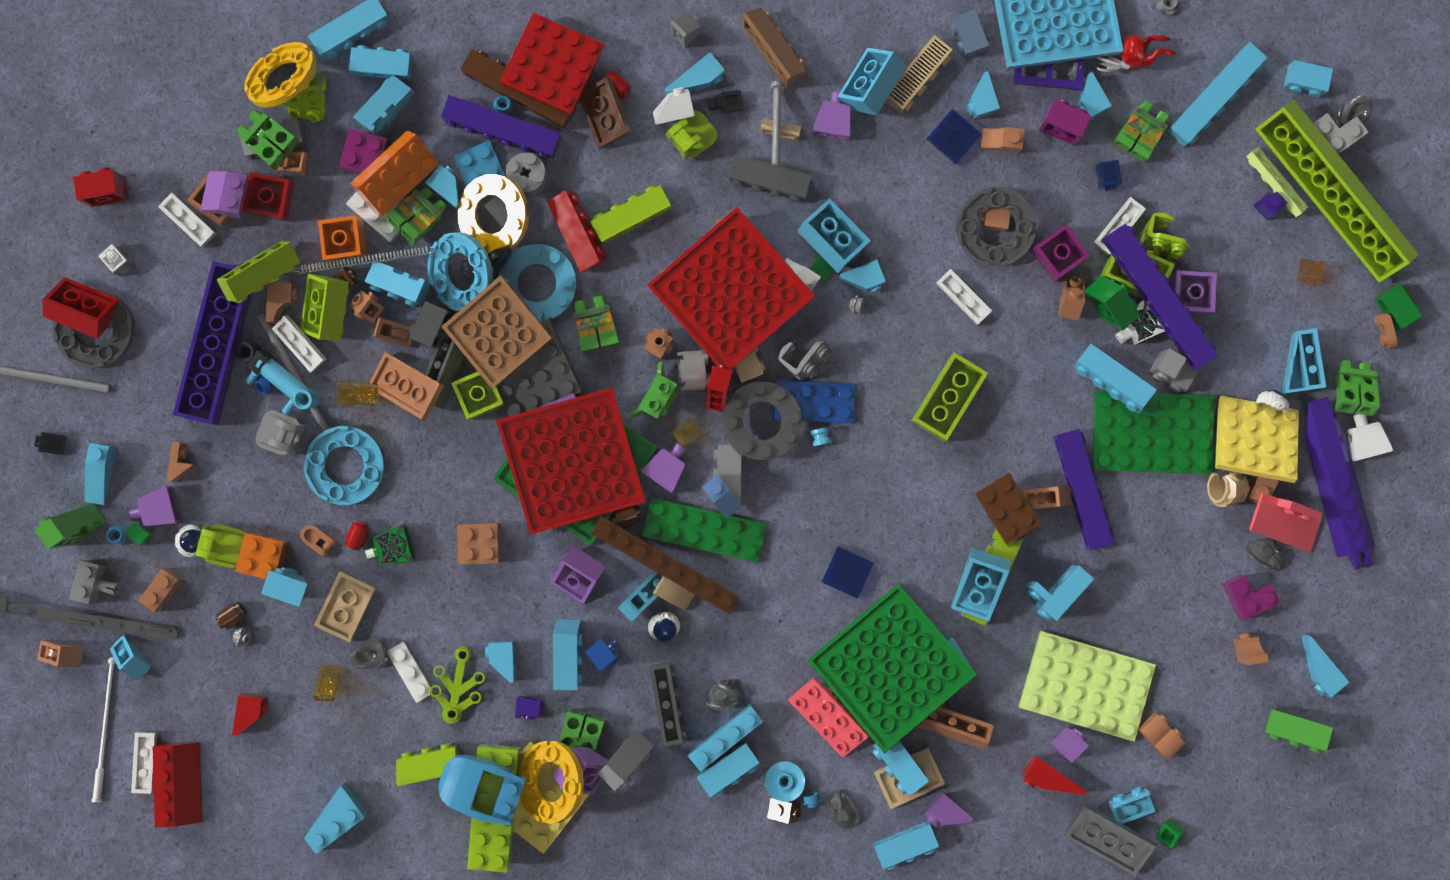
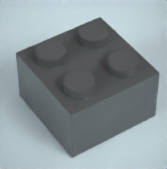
M425 301L424 305L421 304L418 308L416 323L413 322L410 326L409 338L435 350L443 330L441 326L450 320L453 314Z

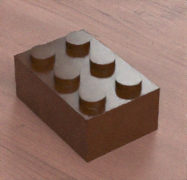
M1010 473L975 493L1008 547L1043 527Z

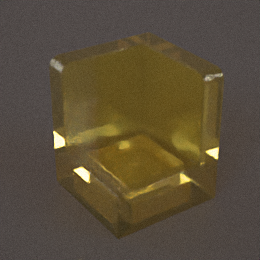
M690 417L671 432L683 448L701 435V431L692 422Z

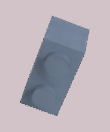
M974 9L953 17L950 31L953 36L956 35L958 40L956 43L957 49L960 54L963 53L964 59L986 51L989 44L976 10Z

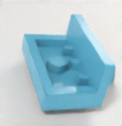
M1137 787L1132 789L1130 794H1118L1112 797L1113 800L1108 801L1114 819L1124 824L1156 812L1149 796L1151 793L1148 789Z

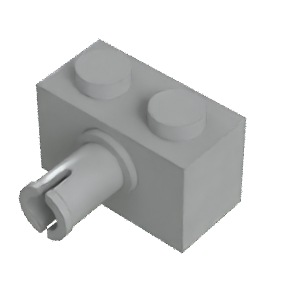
M79 560L69 599L85 604L97 603L99 592L115 596L118 592L115 588H119V583L103 580L107 565L90 560Z

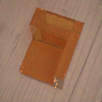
M1302 259L1296 282L1311 286L1320 285L1326 261L1313 262Z

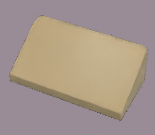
M763 119L760 128L761 133L772 135L773 120ZM781 122L780 137L797 141L801 127Z

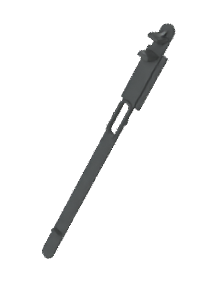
M0 597V617L3 618L5 614H12L18 617H31L170 640L178 636L177 629L172 627L52 609L26 603L8 602L7 597ZM8 605L35 608L37 614L28 615L8 611Z

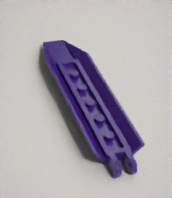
M1328 397L1308 402L1306 446L1337 557L1350 556L1352 566L1357 570L1361 568L1357 553H1362L1365 565L1367 567L1372 566V557L1368 550L1374 548L1375 543L1344 430Z

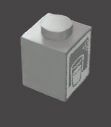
M113 243L97 256L112 274L117 276L128 273L131 269L130 266L134 264L123 250Z

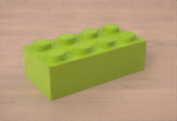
M954 352L949 357L910 422L941 441H947L988 373Z

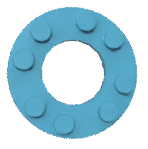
M464 232L448 233L434 242L430 250L433 253H429L427 263L431 286L434 285L438 293V299L445 306L454 311H460L493 282V267L491 266L489 256L477 239ZM457 252L467 256L470 265L474 267V282L471 284L470 289L466 291L456 288L448 275L449 259Z
M531 244L518 248L512 252V255L499 271L498 277L503 275L536 317H540L542 320L550 317L554 319L563 314L571 305L576 293V275L570 261L559 250L548 245ZM534 264L550 268L556 278L555 291L552 296L542 302H531L525 299L518 288V278L521 272Z
M349 426L333 427L320 433L309 445L304 460V473L310 488L321 499L337 505L356 504L370 497L379 487L385 469L384 456L376 440L367 432ZM341 446H348L357 450L364 462V470L361 477L349 485H339L332 481L327 475L325 468L328 455L335 448Z

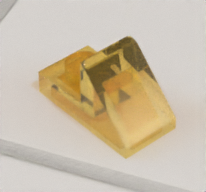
M320 665L313 693L314 701H334L335 696L340 695L341 666Z

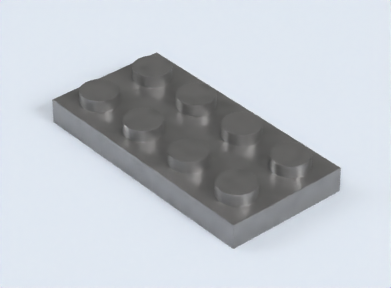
M1086 803L1065 832V838L1133 876H1136L1156 848L1154 841Z

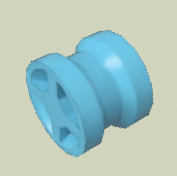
M829 427L810 431L814 439L813 447L832 443V438L828 434L830 431Z

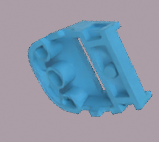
M465 754L457 755L450 759L443 769L439 781V795L448 807L478 821L511 825L527 778L524 776L521 778L511 773V769L503 767L487 758L481 759ZM483 771L505 777L492 816L471 809Z

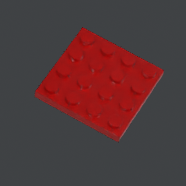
M533 12L499 82L510 89L572 116L605 48V44Z

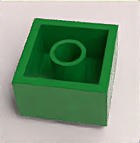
M1101 276L1084 290L1101 319L1122 331L1141 316L1137 310V303L1128 295L1129 290L1123 284H1117L1113 279Z

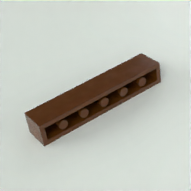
M471 49L460 69L464 75L498 94L508 97L511 101L558 127L566 129L572 118L571 115L500 84L499 81L506 69V65L498 59H495V61L489 59V55L481 50L475 51Z

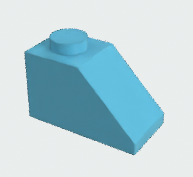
M988 71L984 72L969 100V104H967L969 114L973 115L974 119L995 114L1000 109Z
M1093 72L1089 73L1085 78L1078 106L1091 115V120L1109 110L1112 105Z
M439 165L425 183L458 210L460 194L458 180L454 176L456 172L448 166L444 168Z
M877 260L844 272L839 276L841 281L864 291L871 290L872 293L882 289V285L886 282Z
M124 634L110 648L119 671L136 681L151 668L147 656Z
M515 641L489 642L485 648V656L489 658V664L509 682H515Z

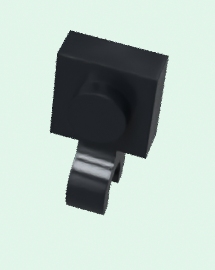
M740 90L721 92L720 99L708 100L709 111L723 108V114L743 111Z

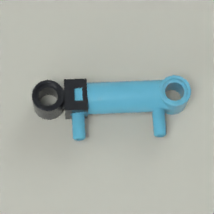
M242 342L236 347V357L242 362H249L247 367L252 370L245 380L247 384L252 385L258 375L261 374L290 398L282 410L285 415H289L295 406L299 409H313L319 405L320 396L318 392L309 389L277 363L275 361L276 358L267 350H262L258 343ZM248 348L251 350L250 356L247 354ZM306 395L309 398L308 404L305 402Z

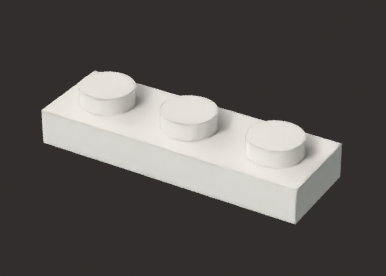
M172 192L158 206L201 247H204L215 236L216 233Z
M357 192L347 201L346 204L390 243L400 233L386 221V214L382 217L374 213Z
M1130 197L1093 244L1107 256L1111 253L1102 239L1125 223L1127 226L1132 227L1146 208Z
M951 269L936 282L938 287L976 325L992 311Z
M288 315L284 316L272 328L310 373L315 372L326 360L325 356Z
M403 641L386 651L415 702L417 703L429 696L431 685L406 642Z
M135 732L131 793H154L152 747L157 745L156 732Z

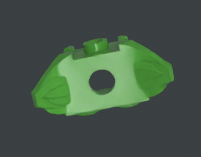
M658 362L657 376L639 407L628 414L631 419L646 413L657 419L659 416H666L678 395L675 391L677 384L665 378L663 362Z

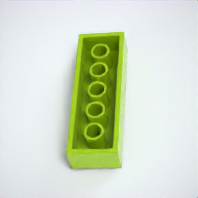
M489 744L478 746L477 758L493 760L495 763L511 769V773L519 776L521 747ZM483 771L473 800L472 809L492 816L505 777ZM515 814L511 825L478 821L471 817L467 869L506 873L510 870Z

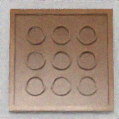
M500 275L441 326L492 389L554 338L503 275Z

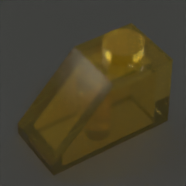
M336 381L337 405H378V384L360 381Z

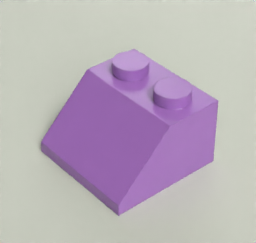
M228 171L208 172L201 211L241 219L249 181L247 175Z
M573 545L562 560L550 583L584 604L601 578L606 566Z
M574 747L572 751L577 756L583 769V794H593L603 781L597 773L609 760L590 748ZM559 766L553 776L563 791L565 777H563V770Z

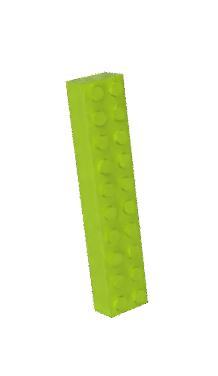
M1294 99L1255 129L1379 283L1410 264L1419 253Z

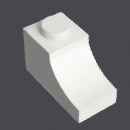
M786 258L785 262L805 285L813 291L821 276L805 266H801Z

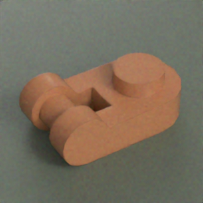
M1389 314L1375 316L1374 323L1376 326H1379L1381 331L1379 336L1381 345L1387 349L1397 347V337L1391 316Z
M314 525L305 526L300 532L302 542L324 558L329 555L328 551L331 547H335L338 543L337 540ZM321 539L325 541L322 547L318 545Z

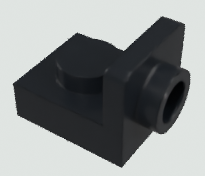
M40 432V436L36 435L34 447H37L38 452L63 455L67 436Z

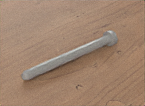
M775 81L771 83V91L773 92L772 164L773 166H778L780 164L781 93L784 91V83Z

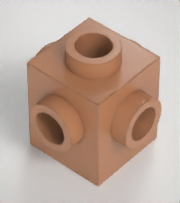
M362 290L353 297L349 305L355 310L353 314L362 321L366 318L371 323H374L384 309L377 302L379 300L378 297L370 291L366 294Z
M655 328L654 332L650 330L645 338L647 343L644 350L662 360L665 353L669 355L674 347L672 343L673 338L670 337L672 333L664 328L660 330ZM658 340L663 341L661 345L656 344Z

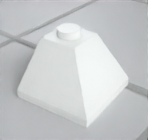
M679 87L667 94L653 111L656 125L694 116L688 89Z

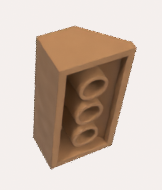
M762 7L742 14V27L781 82L784 83L786 89L806 76L807 66L801 58L798 59L796 57L794 47L790 42L786 43L783 38L784 33L779 27L774 26L770 13L768 11L764 12Z

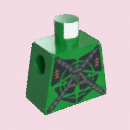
M406 524L399 525L374 537L375 546L365 549L367 559L379 558L381 565L416 561Z

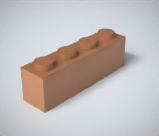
M940 707L917 727L984 750L989 744L994 725Z

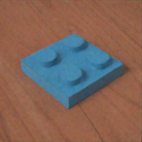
M490 140L454 155L466 186L474 179L483 175L495 174L505 176Z

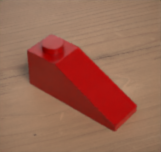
M726 366L712 367L707 386L706 409L722 413L724 411L732 378V370Z
M1035 755L1021 774L1025 778L1023 782L1032 788L1036 785L1040 789L1081 795H1086L1087 793L1086 790Z

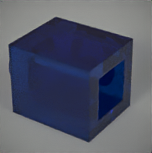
M1119 160L1101 162L1095 166L1099 189H1105V192L1117 190V187L1122 184Z

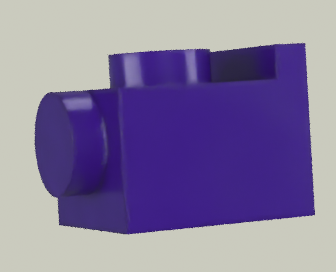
M1268 192L1253 206L1268 220L1288 202L1278 192L1272 195Z
M519 696L516 701L514 718L519 719L521 715H524V719L535 720L536 717L544 716L545 704H542L543 699Z

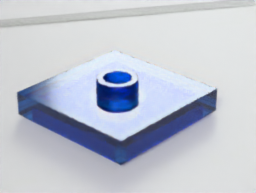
M952 109L926 140L956 165L981 137L982 133Z
M837 546L821 582L858 599L874 562Z

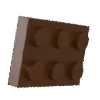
M606 77L583 91L580 102L598 149L604 148L631 133L611 77Z

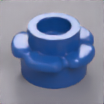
M260 376L254 384L256 390L261 395L271 393L273 384Z

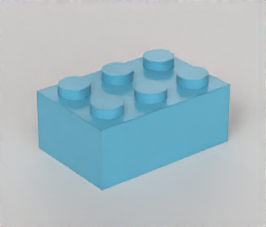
M867 48L839 93L838 98L844 104L850 105V110L877 115L891 94L895 84L902 76L906 64L894 52Z
M830 198L809 216L797 231L837 273L844 269L871 242Z

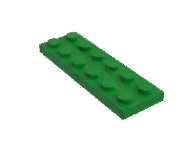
M651 498L642 536L758 563L766 524L733 516L726 518L724 514Z

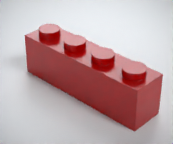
M565 190L548 200L547 204L580 272H588L608 261L606 251L597 240L598 235L588 221L589 216L587 212L582 209L578 194L571 190Z

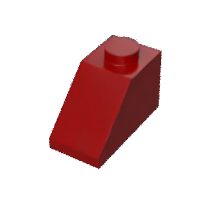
M244 693L238 695L232 735L241 734L263 718L264 714H267L269 703L266 702L267 697Z

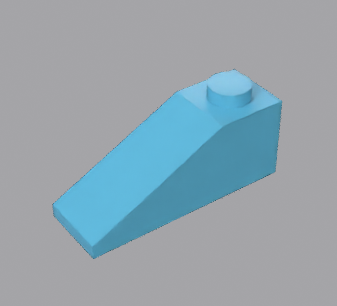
M709 52L665 89V94L667 95L673 92V89L684 87V89H688L691 92L709 88L713 84L717 86L724 80L725 69Z
M89 443L85 461L84 502L105 506L116 447Z
M656 571L618 607L631 622L658 597L653 592L663 576Z
M1303 635L1302 642L1311 679L1316 685L1314 689L1319 695L1332 698L1349 681L1316 641L1309 635Z

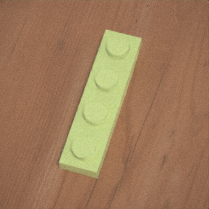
M1259 146L1246 156L1249 159V164L1261 174L1262 180L1271 186L1274 193L1278 192L1288 202L1286 208L1291 214L1297 217L1308 208L1306 203Z

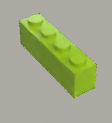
M652 185L645 190L646 193L640 196L635 194L628 198V202L621 205V203H618L610 208L611 211L605 214L601 212L593 217L594 220L590 222L602 245L672 209L661 185L657 187Z
M280 241L220 277L217 281L228 301L240 303L245 301L252 292L261 291L265 284L277 281L283 273L293 271L295 266L301 262L291 242Z

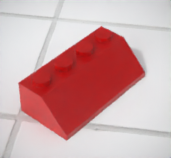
M200 742L164 743L153 746L155 828L176 827L202 822Z

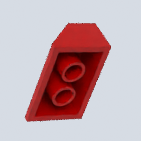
M64 277L43 298V317L98 339L108 328L119 299Z

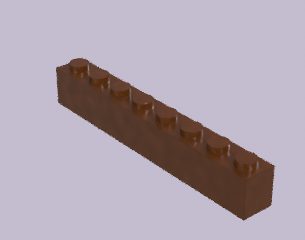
M600 516L591 531L592 535L729 615L740 598L735 593L603 516Z

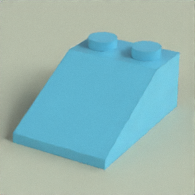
M972 547L951 608L989 622L1010 571L1011 561Z

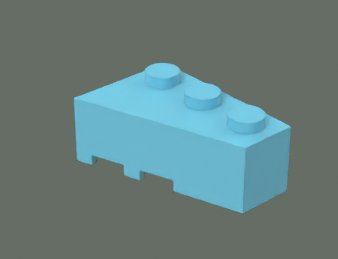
M392 75L383 82L381 88L361 107L353 118L371 134L382 137L415 93L410 87Z
M378 261L372 263L365 282L370 285L369 289L378 293L381 290L388 292L387 296L398 300L399 297L405 299V304L414 308L417 305L424 304L431 285L426 280L418 279L411 276V274L401 272Z
M1317 328L1292 333L1281 395L1326 388Z
M291 567L276 568V570H269L261 594L299 607L307 587V582L303 575L298 574L297 569Z
M346 782L339 787L304 837L315 854L369 815Z

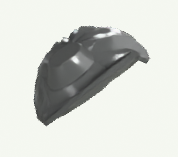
M1363 95L1350 99L1341 106L1336 124L1341 123L1343 126L1356 116L1365 124L1373 109L1372 99Z
M1253 539L1245 548L1248 555L1257 563L1267 569H1275V571H1278L1283 564L1281 556H1286L1285 552L1281 550V546H1278L1274 540Z
M375 639L361 643L351 652L349 657L351 666L356 669H377L383 666L389 660V657H385L387 649L385 644Z
M720 680L708 689L705 697L706 705L711 710H727L737 706L742 699H745L744 692L737 686L740 681Z
M842 789L836 791L831 800L826 798V809L829 818L838 826L847 829L859 824L860 816L856 805L848 795L842 792Z

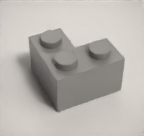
M1326 113L1313 123L1338 154L1369 133L1358 116L1341 128L1329 113Z
M1169 348L1159 353L1148 373L1152 374V378L1157 382L1162 383L1164 381L1170 385L1169 388L1180 393V391L1185 392L1189 389L1199 370L1193 371L1185 362L1186 357Z

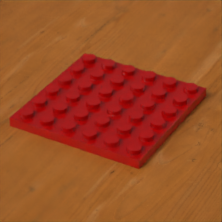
M738 207L731 211L647 285L717 366H726L730 370L815 298L812 291Z
M613 387L496 420L530 535L646 502Z

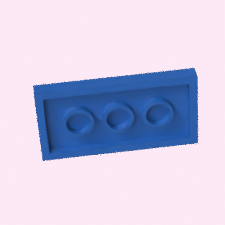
M776 380V384L790 392L797 401L802 421L854 423L855 384ZM775 408L774 420H782L779 411Z

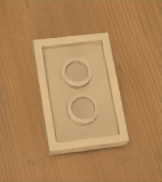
M339 571L314 626L349 643L352 642L376 587Z
M928 747L910 754L929 781L910 796L907 792L903 795L896 785L899 781L895 776L890 777L885 770L886 766L873 771L890 809L945 785Z

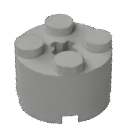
M533 153L518 154L506 165V177L516 182L525 196H534L545 187L548 178L547 170L541 159ZM526 171L529 172L530 177L528 178L524 176Z
M702 350L677 352V356H681V360L677 361L678 382L683 383L680 391L705 390L710 378L709 373H706L705 366L708 365V355L703 353Z

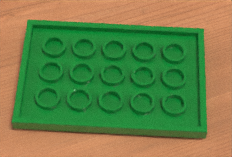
M1095 391L1092 470L1212 474L1214 395L1154 393L1138 414L1137 412L1130 411L1120 400L1113 399L1108 392Z

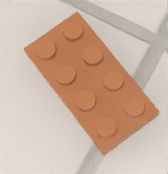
M385 352L367 387L421 420L426 421L444 385Z

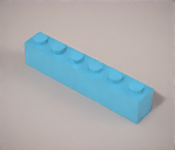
M1249 42L1166 132L1181 146L1185 147L1188 143L1192 145L1200 137L1197 133L1201 129L1205 131L1213 123L1210 119L1214 115L1218 117L1226 109L1223 105L1227 101L1231 103L1238 96L1239 93L1236 91L1240 87L1244 89L1252 80L1250 76L1261 71L1265 66L1263 62L1267 57Z

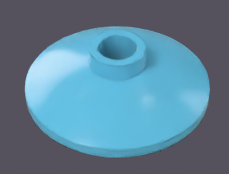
M782 761L774 764L768 770L765 777V786L770 796L775 800L790 802L801 795L805 786V777L802 770L796 764ZM786 777L788 779L787 785L781 784L782 778Z

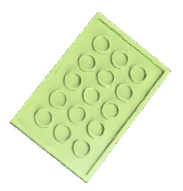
M1040 631L1019 708L1135 742L1156 665Z

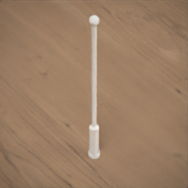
M114 657L108 660L110 667L99 765L95 773L93 798L91 799V802L94 803L102 802L101 795L104 769L102 767L114 664H116Z

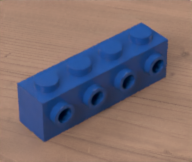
M606 634L587 649L585 653L600 671L604 668L608 671L619 661V655L621 654L619 649L622 647L615 638L611 640Z

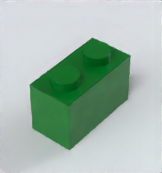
M1401 283L1390 287L1374 298L1382 312L1391 316L1395 331L1405 328L1422 317L1419 306L1411 300L1409 291Z

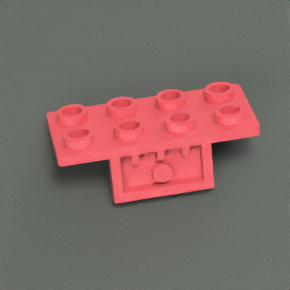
M1261 493L1249 530L1303 551L1311 552L1322 519V512L1293 501Z
M815 677L788 700L841 757L846 756L869 736L830 687L826 690Z

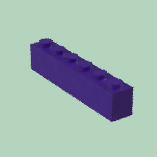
M448 95L441 114L445 125L456 128V126L464 128L463 131L473 135L475 132L480 133L484 139L493 141V138L500 140V144L507 147L517 146L519 147L518 150L524 153H530V151L538 153L537 156L548 160V158L554 159L562 138L558 132Z
M1080 429L1053 436L1067 485H1070L1071 499L1086 550H1093L1113 544L1114 533L1112 528L1108 527L1107 520L1109 516L1107 510L1102 507L1101 501H1103L1101 490H1097L1095 483L1097 482V475L1094 470H1091L1090 463L1092 459L1089 451H1086L1084 446L1086 443L1084 433H1080Z

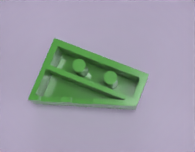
M94 503L54 517H46L39 522L40 526L34 531L48 550L77 545L104 525L106 520Z
M1272 709L1265 732L1269 733V738L1279 741L1281 737L1289 739V744L1301 747V744L1310 746L1309 750L1321 754L1322 750L1327 751L1333 727Z

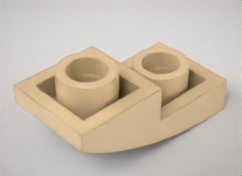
M664 576L653 592L655 595L683 610L687 609L695 595Z

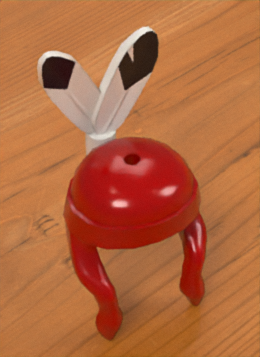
M1140 35L1128 36L1122 44V61L1110 55L1096 57L1106 62L1099 64L1097 69L1103 72L1118 69H1146L1155 62L1159 54L1175 56L1176 52L1171 49H1157L1152 54L1145 55L1146 49L1152 40L1168 42L1170 38L1164 35H1150L1142 40Z

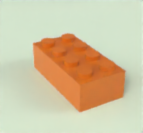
M406 131L359 174L350 185L374 213L383 217L440 163L416 134Z

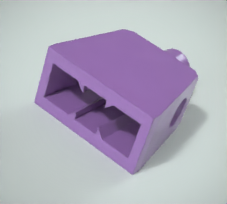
M840 92L832 93L831 102H822L813 127V135L849 141L850 105L843 104L838 98Z
M677 443L670 453L662 448L641 472L673 493L686 466L680 460L686 449Z
M172 486L162 487L138 498L139 508L129 511L131 520L137 521L142 519L144 526L181 523Z

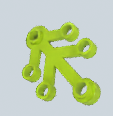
M460 646L455 651L457 667L454 683L446 674L444 666L437 665L433 670V674L440 678L451 694L449 703L442 694V688L439 685H433L430 688V695L436 697L443 707L442 717L449 724L457 723L462 717L463 710L481 701L480 692L473 691L469 698L458 704L460 695L476 684L483 683L485 680L484 673L478 671L474 673L471 679L462 684L465 662L471 657V651L466 646ZM461 651L466 652L467 656L465 658L459 657ZM437 668L443 669V673L441 675H438L436 673ZM477 674H481L483 676V679L481 681H477L475 679V676ZM434 687L439 688V694H433L432 689ZM473 694L479 695L477 701L472 700L471 696ZM453 710L456 716L449 717L448 712Z

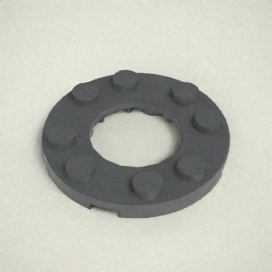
M1005 187L985 188L970 196L961 207L956 222L957 237L964 252L974 261L987 266L1008 265L1020 259L1031 247L1036 233V217L1029 202L1018 192ZM1000 207L1012 214L1015 219L1016 228L1014 235L1009 241L995 246L981 240L977 234L976 225L978 218L984 211L989 208Z
M98 290V291H100V292H103V293H105V294H108V295H110V296H113V297H115V298H118L117 296H115V295H113V294H111V293H109V292H106V291H103V290ZM118 298L119 303L111 319L113 325L112 336L106 344L98 348H88L82 345L74 329L53 321L54 341H56L61 354L66 359L86 368H103L117 362L124 356L133 340L134 322L130 310L120 298Z
M753 382L739 388L729 398L723 411L722 427L725 437L738 454L755 461H769L784 455L794 446L801 432L802 415L797 401L786 389L771 382ZM767 402L774 405L779 411L782 418L781 428L773 438L757 440L745 431L743 415L746 409L754 403Z

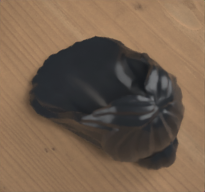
M500 247L488 253L491 266L493 267V279L512 255L513 251L510 247ZM462 260L460 271L465 282L471 285L475 278L473 273L474 267L470 265L468 260Z

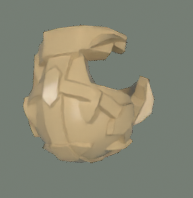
M1213 472L1207 483L1208 495L1212 503L1218 507H1227L1244 502L1250 491L1247 476L1243 473L1230 472L1229 475H1224L1220 479L1219 474Z

